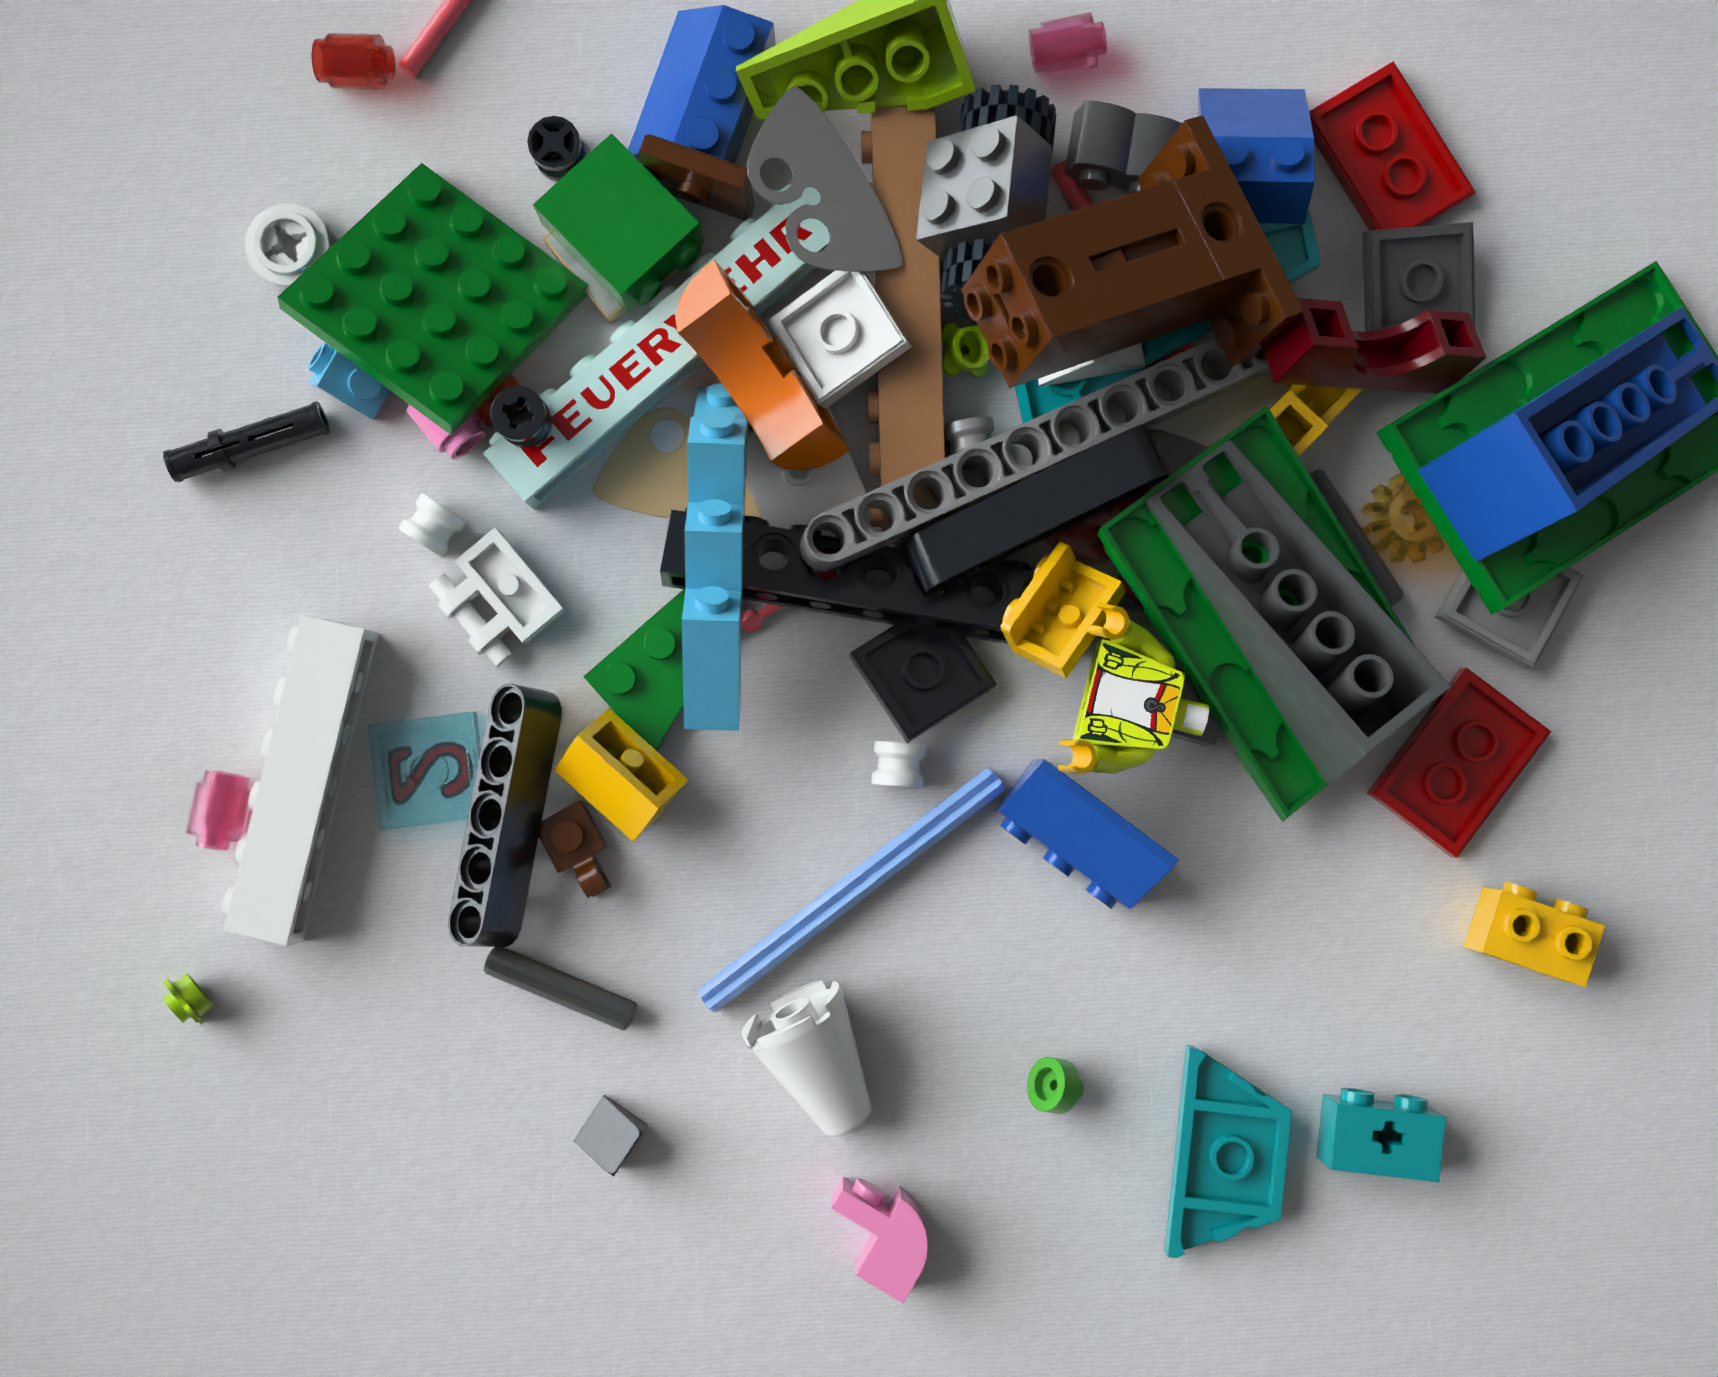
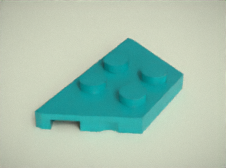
M1186 1045L1165 1238L1164 1252L1170 1258L1181 1257L1185 1255L1184 1250L1211 1240H1215L1218 1243L1237 1236L1244 1228H1259L1280 1220L1284 1194L1292 1110L1192 1045Z

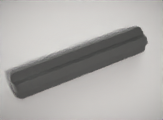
M1321 469L1309 473L1391 607L1404 597L1401 587L1326 473Z
M504 947L492 948L485 961L484 972L487 975L617 1029L626 1030L631 1025L636 1014L637 1004L635 1001Z

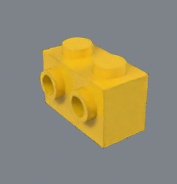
M610 708L576 736L554 769L557 774L633 842L665 811L688 781L680 771Z
M1504 882L1502 890L1482 887L1463 947L1586 988L1605 925L1586 919L1588 909L1566 901L1555 899L1553 907L1535 902L1537 892L1523 886Z

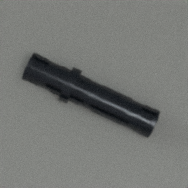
M315 401L310 405L268 417L234 430L223 432L219 428L210 431L206 439L173 450L163 451V458L171 478L179 483L184 481V479L218 468L224 472L235 469L236 462L278 450L321 434L330 433V427L321 404Z

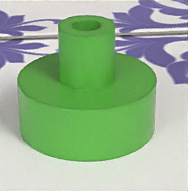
M1043 1057L1030 1070L1027 1080V1093L1031 1104L1039 1111L1064 1114L1083 1095V1082L1080 1080L1079 1073L1074 1064L1068 1060Z

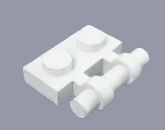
M495 527L454 561L467 576L463 582L456 587L444 573L429 584V588L440 599L438 607L448 618L455 617L471 636L468 641L469 644L479 655L485 653L496 667L504 664L513 655L501 640L510 629L522 643L526 644L566 611L505 536ZM480 593L498 613L488 623L471 605L473 599Z

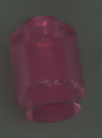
M1091 12L1042 21L1040 28L1028 30L1034 73L1046 71L1048 76L1098 67V56L1107 54V41L1103 21L1094 23Z
M205 770L203 782L196 783L186 833L197 836L196 846L215 850H229L230 842L239 841L244 833L249 810L248 799L251 790H247L250 777L223 771Z

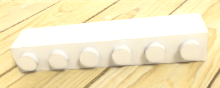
M301 614L299 625H294L291 629L287 641V654L291 656L286 677H281L274 694V705L278 708L274 727L266 732L261 746V757L265 759L261 780H257L254 783L249 794L248 809L252 812L248 832L242 834L235 851V862L240 864L235 885H231L228 888L222 903V915L226 916L224 932L284 946L304 941L379 633Z

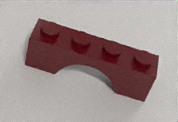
M1298 298L1304 312L1263 348L1274 383L1436 394L1463 379L1487 358L1469 313L1427 309L1399 325L1377 331L1359 332L1352 331L1342 302Z

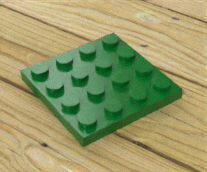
M421 163L277 298L279 308L452 435L587 296L585 289L588 284Z

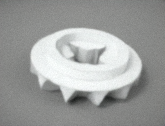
M295 203L272 205L261 211L253 219L247 230L245 252L249 264L268 283L271 282L287 288L331 247L327 233L328 228L318 215L305 206ZM281 229L295 241L302 239V242L296 246L298 253L296 256L298 261L296 262L285 253L278 254V251L284 247L281 240L283 238L280 232Z

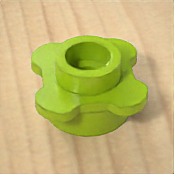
M955 323L943 326L941 329V340L944 343L943 372L949 376L957 375L959 372H969L973 377L983 376L987 372L990 357L988 344L979 326L973 325L959 328ZM962 346H965L966 348V355L962 354L961 352Z
M188 973L176 982H171L168 978L163 981V984L170 991L163 1000L182 1023L190 1018L201 1025L206 1022L202 1015L214 1007V1004Z

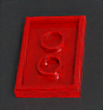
M1394 61L1309 111L1314 143L1369 231L1425 226L1467 201L1476 193Z
M1467 667L1458 670L1449 682L1451 687L1437 698L1367 791L1368 795L1453 858H1457L1552 732Z

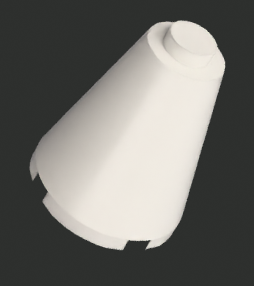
M823 980L805 984L770 1002L774 1012L761 1021L757 1013L746 1022L741 1032L745 1043L826 1135H838L840 1138H847L861 1131L867 1124L866 1118L871 1113L872 1106L844 994L838 982L832 981L830 989H827Z

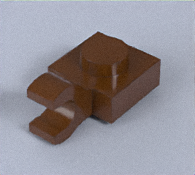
M578 800L541 822L539 839L558 873L573 867L577 880L587 898L595 897L612 887L594 855L607 848L608 845L583 800Z

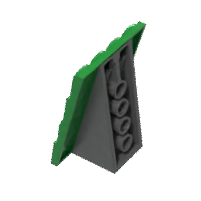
M1267 405L1100 527L1097 536L1102 541L1106 554L1144 607L1143 612L1197 688L1201 701L1209 705L1210 714L1237 751L1236 756L1282 822L1451 687L1416 648Z

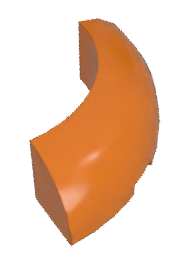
M715 260L711 261L689 282L679 299L675 316L678 334L702 358L731 395L757 435L770 462L783 469L804 471L822 467L850 451L827 409L818 404L806 382L798 374V369L778 336H771L762 320L754 312L755 306L720 265Z

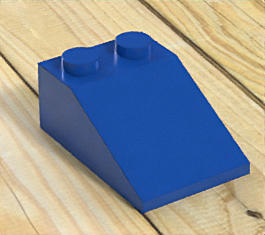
M1199 88L1198 116H1204L1258 223L1305 224L1315 183L1314 135L1305 89Z

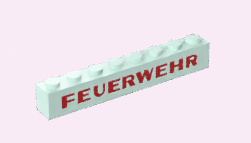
M791 184L785 186L779 192L787 190ZM805 188L802 197L792 203L783 205L770 203L772 208L757 221L754 218L745 220L731 234L730 240L732 242L717 255L714 252H709L701 257L690 270L692 276L677 289L674 286H669L661 291L650 304L652 310L638 322L629 320L621 325L610 338L611 345L598 356L590 354L581 359L570 371L571 379L556 391L554 388H550L541 393L539 397L550 409L553 419L552 429L546 440L538 446L522 448L509 443L498 431L493 434L489 440L491 446L483 454L526 504L532 509H536L637 423L645 414L650 412L706 364L695 350L678 334L675 316L679 299L687 285L707 264L715 260L755 306L754 312L759 318L818 268L810 266L797 258L789 247L785 232L788 216L795 209L804 204L813 206L820 202V194L815 188ZM809 218L799 224L797 237L805 249L819 252L828 246L829 232L822 222Z

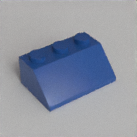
M725 5L678 11L628 148L640 163H642L639 150L645 134H651L732 163L736 162L754 112L737 75L736 66L776 45L774 23Z
M1033 759L996 808V811L1005 817L1000 824L1004 830L1025 845L1031 837L1048 849L1043 856L1044 860L1067 877L1075 869L1091 881L1086 891L1110 909L1114 907L1116 902L1131 909L1179 860L1045 759Z

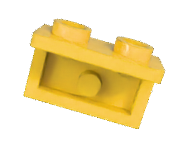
M1060 541L1050 555L1040 560L1034 571L1033 580L1021 597L1014 599L1007 607L1003 616L1001 630L1012 652L1067 679L1096 636L1087 631L1088 625L1102 627L1106 622V613L1103 609L1097 608V604L1105 603L1117 606L1126 591L1122 581L1077 561L1071 546Z

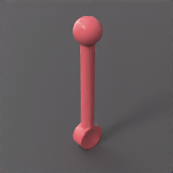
M836 569L828 571L817 570L816 573L822 579L837 577ZM768 604L758 611L753 609L744 611L742 613V628L746 632L757 631L761 627L763 619L784 606Z

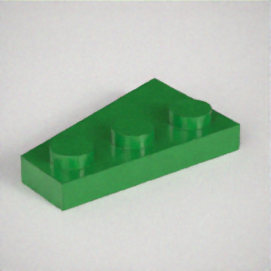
M685 590L678 593L583 676L616 715L657 752L677 716L680 715L684 708L682 614Z

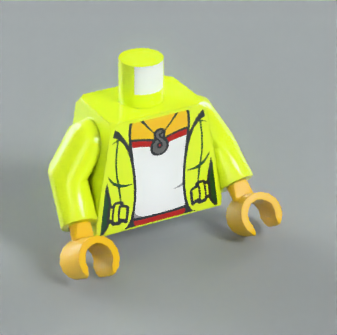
M1098 603L1096 607L1103 609L1106 613V623L1103 627L1091 624L1087 627V631L1090 634L1108 638L1111 641L1102 639L1095 644L1073 738L1063 739L1059 742V746H1069L1071 748L1073 759L1068 766L1058 765L1060 772L1116 774L1148 763L1156 750H1167L1173 730L1202 736L1209 715V705L1180 698L1185 674L1175 669L1174 657L1148 630L1130 620L1127 612L1122 607Z

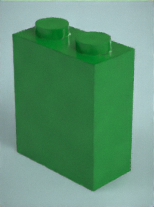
M612 133L533 204L542 226L627 313L637 304L645 305L650 302L663 286L662 281L676 268L683 270L692 264L699 256L702 249L701 245L704 243L700 222Z

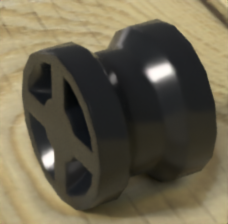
M544 117L536 122L529 131L527 140L529 152L542 175L550 180L559 181L586 157L585 147L573 123L563 117ZM551 154H553V155L559 154L561 157H557V158H556V157H550V156H551Z
M513 386L505 388L495 397L491 405L490 416L493 426L509 443L517 447L530 448L538 446L546 440L552 429L553 419L550 409L539 395L528 387ZM523 404H525V407H524L523 410H520V411H518L517 413L511 412V411H516V410L519 409V408H522V407H523Z

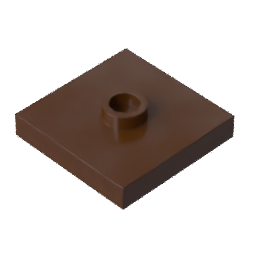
M645 134L639 150L643 166L673 196L744 221L751 218L755 202L746 167L651 134Z

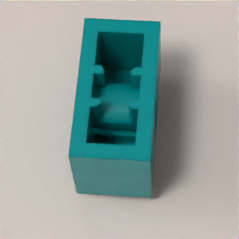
M1341 1088V1096L1323 1094L1316 1158L1329 1169L1440 1182L1446 1116L1428 1107V1099L1413 1095L1395 1094L1394 1102L1374 1100L1375 1093L1356 1088ZM1385 1124L1389 1126L1388 1134H1378L1377 1140L1373 1138V1130L1381 1131L1384 1129Z

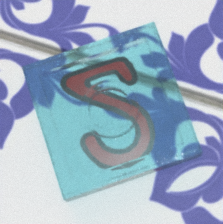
M472 711L367 725L379 830L468 819L481 752L477 712Z

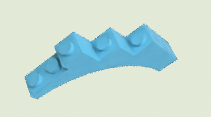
M722 383L713 384L709 387H698L694 417L690 419L687 441L688 508L684 531L686 589L682 614L684 729L739 731L744 528L749 422Z

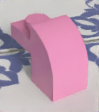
M843 1177L832 1195L831 1209L872 1233L856 1259V1275L901 1303H904L919 1278L927 1258V1234L920 1207L915 1199L901 1186L898 1187L890 1203L887 1204L883 1201L885 1194L873 1184L860 1178L854 1184Z

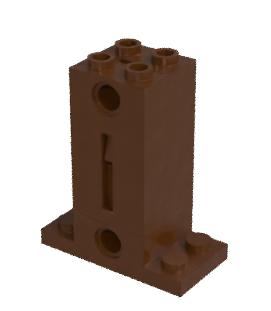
M1203 115L1184 120L1137 179L1142 190L1001 233L961 291L964 295L966 311L974 321H977L988 344L990 360L994 367L1001 371L1009 389L1206 320L1209 321L1213 329L1217 344L1223 349L1231 367L1253 358L1304 312Z

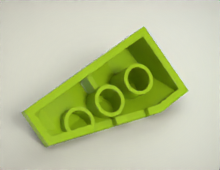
M857 0L736 66L737 75L757 119H766L778 100L789 88L794 86L807 94L823 113L828 110L857 109L858 114L875 113V108L907 106V111L927 110L976 90L949 0Z

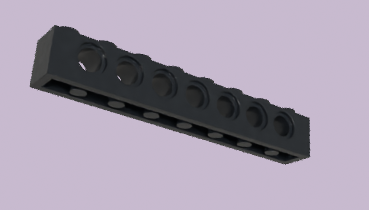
M685 508V512L671 509L660 567L662 586L683 590L686 589L684 531L687 508ZM745 516L743 600L891 625L904 624L910 625L911 628L945 634L956 633L968 638L1008 644L1001 630L1004 613L1014 599L1021 597L1033 580L1034 571L1031 570L1030 565L1020 561L1006 560L1000 562L999 565L992 564L944 587L945 594L942 596L929 597L922 593L918 586L920 580L902 545L903 543H897L895 547L884 546L838 567L841 573L837 577L822 579L813 572L812 567L807 565L801 556L800 541L808 525H792L790 529L769 526V522L765 519ZM821 531L813 534V543L818 551L829 555L840 551L841 545L837 537L821 535ZM768 552H778L785 556L788 563L782 569L769 570L761 565L759 559ZM875 569L883 570L890 575L893 584L886 588L873 587L867 582L865 574ZM977 587L988 588L994 593L997 604L993 606L978 604L973 599L971 590Z

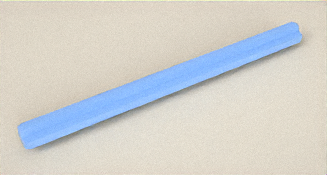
M991 768L981 771L701 986L698 993L705 1005L712 1012L720 1010L1001 794L1005 786L998 775Z

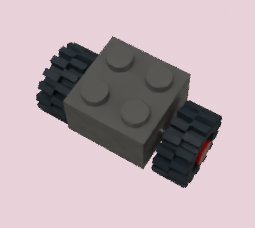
M999 84L991 85L989 93L983 87L975 90V96L969 94L965 98L964 103H962L959 132L927 141L916 240L945 261L941 301L945 302V307L948 310L956 309L955 314L961 317L968 314L961 289L999 235L1046 219L1057 114L1054 104H1049V98L1045 95L1036 98V90L1027 88L1022 93L1018 92L1019 85H1009V90H1002Z

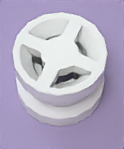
M421 493L416 501L417 511L412 518L404 519L398 529L444 558L449 551L448 541L454 533L461 532L467 522Z
M875 741L874 753L879 757L878 768L872 773L871 784L924 788L925 777L920 773V762L926 757L927 745Z

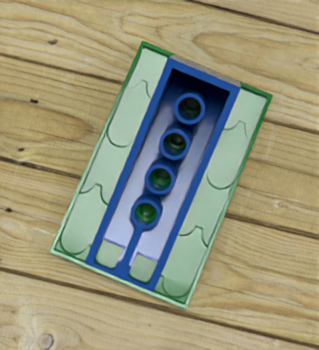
M1655 261L1378 430L1376 434L1388 453H1392V459L1416 497L1421 499V505L1445 543H1449L1450 551L1474 589H1478L1480 592L1478 595L1492 615L1513 604L1718 472V355L1658 262Z

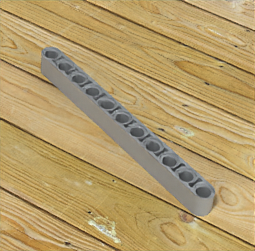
M1214 338L817 515L809 522L801 537L799 547L801 556L807 565L815 570L828 571L836 569L940 522L1128 429L1142 424H1146L1148 427L1153 426L1270 373L1264 350L1262 349L1263 359H1258L1254 356L1247 362L1231 367L1223 349L1219 347ZM1201 361L1208 362L1214 366L1218 375L1217 380H1212L1204 374L1201 368ZM1154 382H1162L1168 386L1172 394V401H1165L1157 395ZM1108 402L1116 403L1122 407L1126 415L1125 423L1117 422L1111 418L1107 411ZM1060 423H1067L1075 427L1080 437L1079 444L1068 443L1062 438L1059 432ZM1020 444L1028 448L1033 458L1032 465L1025 466L1017 463L1011 455V445ZM971 465L979 468L984 474L985 486L977 488L967 484L962 476V467ZM916 487H927L932 490L938 501L937 508L927 510L918 506L913 499V489ZM871 508L883 511L888 517L889 529L883 532L869 529L864 523L863 511ZM821 530L831 531L840 541V551L831 555L818 551L813 543V534Z

